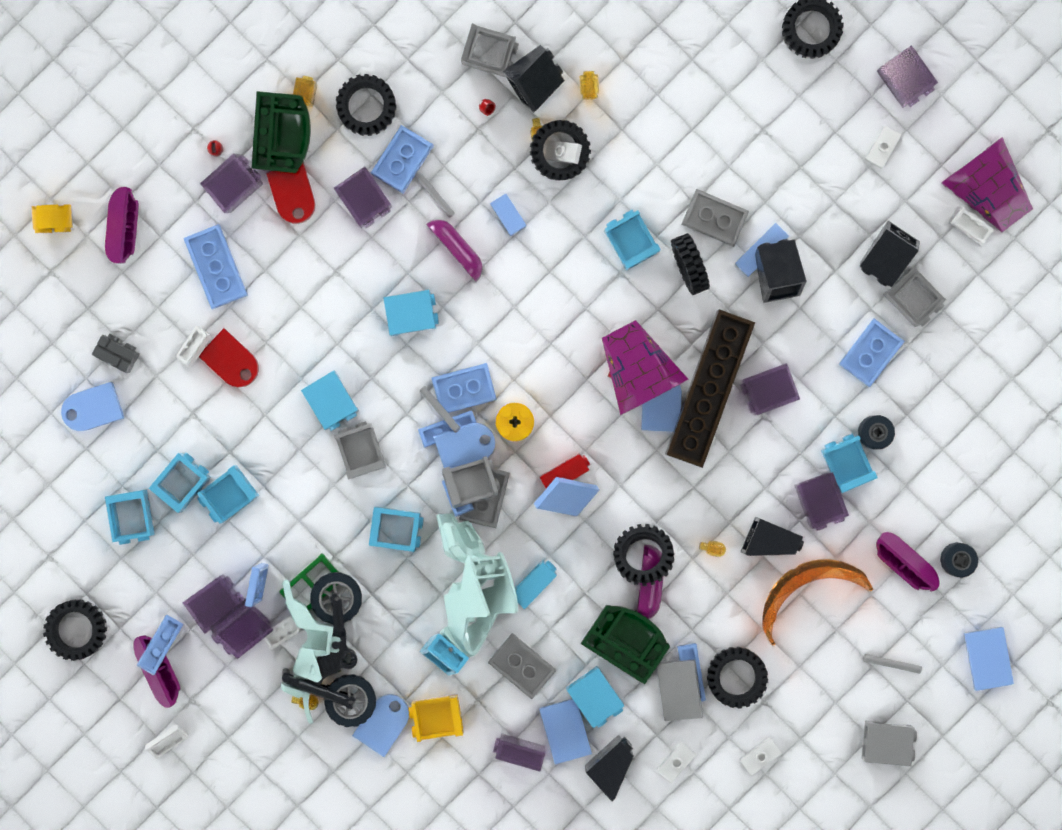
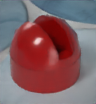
M489 99L481 100L483 102L479 104V110L486 116L491 115L496 108L495 103Z
M216 140L210 141L207 145V151L212 156H219L223 152V145ZM214 143H215V150H216V152H213V144H214Z

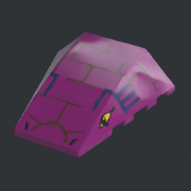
M1003 137L941 182L942 185L952 190L957 197L963 199L969 204L968 206L978 211L983 218L1001 232L1033 210Z
M636 320L602 338L620 415L689 380Z

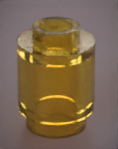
M584 71L583 75L579 76L580 95H582L583 100L597 99L599 94L598 74H594V71Z

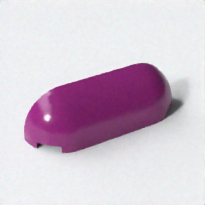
M128 187L116 189L111 195L108 204L105 252L111 262L118 264L126 263L129 256L134 254L139 203L138 200H135L131 192L132 189Z
M432 220L426 224L474 281L477 282L481 277L482 262L476 252L447 221Z
M884 532L880 535L876 542L877 555L887 566L916 590L923 589L932 592L938 589L940 584L938 574L923 557L897 535L890 532Z
M644 544L642 571L652 569L659 563L662 552L653 545ZM664 576L662 581H654V585L647 583V586H642V583H640L637 612L648 619L654 617L660 609Z
M142 635L134 639L133 649L138 662L150 643L151 637ZM165 656L155 675L143 669L142 671L156 700L163 707L170 708L177 702L180 684L167 656Z

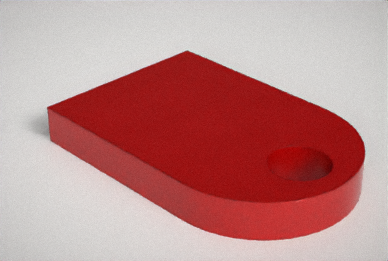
M302 163L297 173L280 171L266 173L280 216L292 224H301L309 220L315 211L316 204L304 163ZM298 208L304 211V215L300 219L294 217V211Z
M225 328L220 331L199 355L202 361L231 386L246 387L253 383L258 376L259 364L256 357ZM245 369L251 372L249 380H243L241 377V373Z

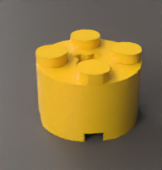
M70 204L62 206H31L33 230H35V233H52V229H54V232H71L73 224Z
M509 403L503 406L496 416V428L499 434L507 440H523L533 430V414L523 404ZM515 416L517 420L521 421L520 424H517L516 428L513 427V424L509 423Z

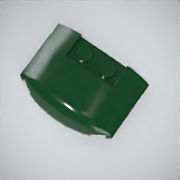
M256 91L251 169L297 173L306 158L311 136L310 116L302 95Z
M605 605L581 641V645L644 685L670 648L662 631L647 617L632 609Z

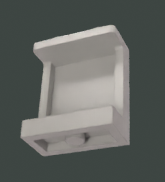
M366 421L356 424V428L349 430L348 427L337 431L338 434L334 435L347 471L348 480L386 467L373 425L367 424Z
M487 456L481 460L451 469L450 467L442 469V475L453 509L498 495V490L500 489L499 481L493 477L494 466L492 460L488 461Z
M865 720L861 759L870 763L911 766L912 761L915 760L913 743L917 740V731L912 725L881 724Z

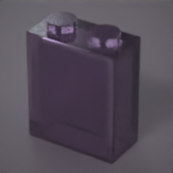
M912 45L877 70V73L902 108L907 105L911 108L920 101L918 97L923 94L926 97L935 91L934 86L938 83Z
M233 153L200 183L224 213H232L264 184L261 181V175L255 169H251L248 165V159L243 154Z
M363 167L334 187V190L360 228L370 227L375 223L374 219L379 216L382 218L391 212L390 208H392V205L366 167Z
M787 363L741 380L743 383L740 384L743 395L747 394L749 402H747L748 409L755 416L800 400Z
M828 472L794 485L811 529L816 528V531L822 530L827 527L826 524L845 521L844 517L849 516L833 472Z
M224 574L182 602L204 634L245 606L244 597L239 591L236 592L232 587L234 583L228 576L225 577Z
M246 598L210 626L212 631L211 637L216 644L221 643L226 653L234 655L237 659L274 631L269 619L255 606H245Z
M501 733L500 738L496 737L493 752L496 753L495 759L541 771L546 753L544 745Z

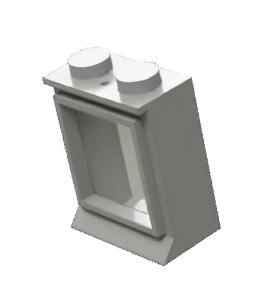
M472 23L461 57L462 65L505 77L503 71L513 64L511 57L512 54L516 55L519 43H516V36L513 37Z
M915 266L911 267L889 291L883 294L914 327L920 325L923 327L930 321L929 316L933 312L938 313L945 306L943 302L947 300Z

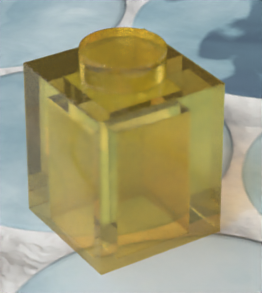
M309 76L296 77L293 95H302L306 106L313 107L317 83Z

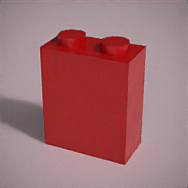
M578 453L539 477L545 488H547L556 477L569 480L578 478L589 471L588 466L591 464L585 455L581 456Z

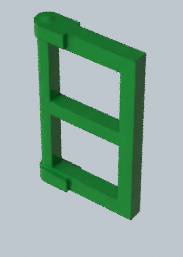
M321 553L318 558L290 581V586L293 587L300 579H303L312 589L314 583L306 574L320 562L331 573L339 571ZM333 584L330 585V586H329L328 588H326L325 590L328 591V592L332 591V590H333ZM282 588L279 593L285 598L284 588ZM323 593V594H322V599H323L327 594ZM311 603L307 605L309 610L312 608Z

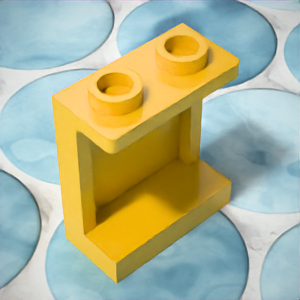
M458 694L412 702V707H409L410 719H414L412 735L413 738L416 737L417 742L455 735V737L463 736L464 731Z

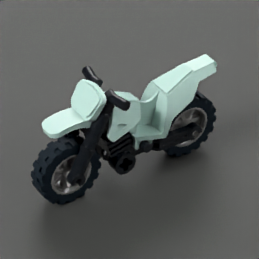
M332 572L320 577L315 582L310 596L311 607L314 613L324 621L318 622L304 603L293 598L290 581L285 579L282 583L286 598L285 604L296 626L303 628L307 632V641L299 649L293 667L294 675L290 674L288 668L282 670L283 682L281 683V689L296 698H303L304 710L309 724L313 723L308 704L310 693L323 698L326 712L336 724L344 727H357L360 724H364L372 716L376 707L374 689L365 678L355 674H345L334 679L330 685L322 684L326 677L341 672V668L352 669L357 664L355 651L346 645L344 623L353 619L362 605V593L359 585L351 576L341 572ZM333 584L334 591L332 593L325 590ZM336 584H341L345 586L339 593H337ZM348 589L351 598L341 597V595ZM322 594H327L330 596V599L322 602ZM342 600L350 601L346 609L342 605ZM331 602V611L327 610L324 604ZM346 654L354 657L350 659L349 663H346V660H342L346 658ZM350 686L356 687L358 690L353 694L350 692ZM347 687V692H348V693H346V692H344V691H341V690H342L343 688ZM362 692L365 700L355 699V697ZM355 703H364L363 708L359 711ZM346 706L345 713H342L338 707ZM354 708L356 714L347 715L349 709Z

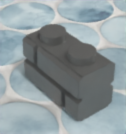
M110 333L108 336L102 335L92 355L125 373H130L140 353L135 351L136 347L127 342L125 345L119 343V338Z

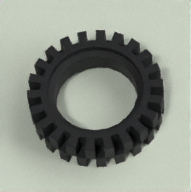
M798 0L797 3L795 2L783 19L782 36L785 37L784 42L785 44L788 43V48L795 51L794 54L797 56L801 54L802 58H820L824 54L830 53L838 44L843 34L844 22H841L843 19L842 14L839 15L838 12L840 10L838 7H833V2L828 3L826 2L827 0ZM806 11H817L823 14L829 22V35L826 40L819 44H808L802 41L796 33V20L798 16Z
M359 74L356 75V78H349L347 83L344 82L342 89L338 91L339 95L336 96V110L345 127L361 136H372L374 133L377 135L380 133L379 131L386 130L387 125L392 123L396 110V100L390 86L383 79H379L375 75L369 76V74H364V76ZM363 88L376 90L384 101L382 113L371 122L358 121L352 117L349 111L351 96Z
M556 120L544 124L536 131L537 133L533 135V141L530 143V155L532 156V164H535V169L540 171L541 175L551 180L560 181L572 179L582 173L581 171L586 168V163L590 160L589 154H591V150H589V146L591 144L587 140V134H584L581 127L567 120ZM562 132L571 136L575 143L582 145L578 164L572 163L563 169L551 166L546 161L543 153L547 138L554 133Z
M686 233L671 239L672 251L677 261V267H679V272L682 274V279L685 281V285L691 295L710 289L708 274L705 271L706 268L691 235Z
M637 524L638 528L634 529L631 526L629 527L630 531L624 530L622 532L623 536L617 538L618 543H615V551H613L614 561L618 572L628 582L631 583L633 581L634 585L642 583V586H647V583L654 585V581H662V577H667L668 571L672 570V563H674L673 545L669 536L665 535L662 529L659 531L657 526L651 528L650 524H645V527ZM647 539L659 545L662 550V556L659 563L652 569L637 570L628 564L626 554L633 543Z
M75 599L59 604L50 611V615L45 619L47 623L44 624L43 629H46V632L43 635L47 637L45 642L46 645L49 644L51 646L49 648L51 652L55 651V655L58 657L62 656L64 660L71 659V661L89 657L98 651V648L103 645V640L106 639L105 632L107 627H105V623L107 622L106 619L102 618L104 614L102 611L99 612L97 610L98 607L96 605L92 606V603L89 601L84 602V600ZM68 613H81L89 619L92 625L91 638L82 647L68 646L60 638L59 624Z
M729 647V649H724L720 654L714 656L715 658L711 660L710 667L707 670V681L712 694L718 701L725 706L728 705L731 708L737 707L740 709L744 706L749 707L750 704L757 703L759 697L762 698L763 692L767 689L768 671L765 668L764 662L757 654L747 648ZM734 660L746 661L752 666L755 673V681L751 689L740 695L728 693L722 688L720 683V673L723 667Z

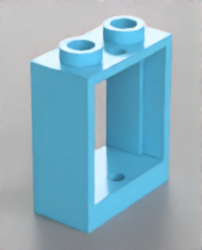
M186 452L185 454L178 453L148 488L177 513L183 512L197 495V492L211 478L208 475L209 471L202 465L198 467L193 462L194 458ZM180 461L201 478L182 501H179L160 485Z
M147 490L105 497L112 542L119 541V545L131 543L130 539L138 538L139 542L150 540L149 536L155 535ZM141 498L146 531L121 536L116 503Z
M374 507L369 546L415 552L416 548H420L421 537L418 536V531L423 527L424 518L420 517L421 513ZM382 513L414 518L411 545L379 541Z
M542 560L515 588L518 604L523 609H526L557 576L555 572L557 569L549 560L547 562Z
M441 634L431 636L419 651L448 676L457 674L469 659Z

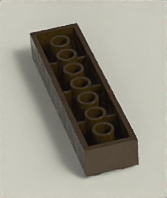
M720 309L716 311L665 455L703 468L756 322Z

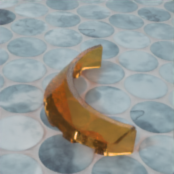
M831 559L812 560L799 564L794 569H790L772 587L764 605L762 627L769 644L775 645L772 631L776 615L784 601L795 590L815 580L837 578L856 583L871 592L874 589L866 574L848 563Z

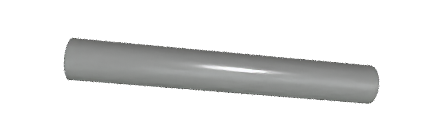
M418 170L415 178L446 215L451 218L455 212Z
M422 387L420 392L449 427L455 433L461 429L460 426L427 387Z
M867 654L863 658L864 662L919 674L922 671V666Z

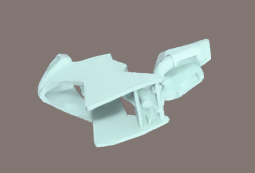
M453 513L438 514L436 516L445 555L465 563L462 581L453 583L448 594L444 595L448 626L444 627L440 634L467 657H472L480 650L498 614L518 612L517 595L503 553L498 552L497 556L485 555L484 543L469 521L458 523ZM494 579V586L481 589L487 580Z

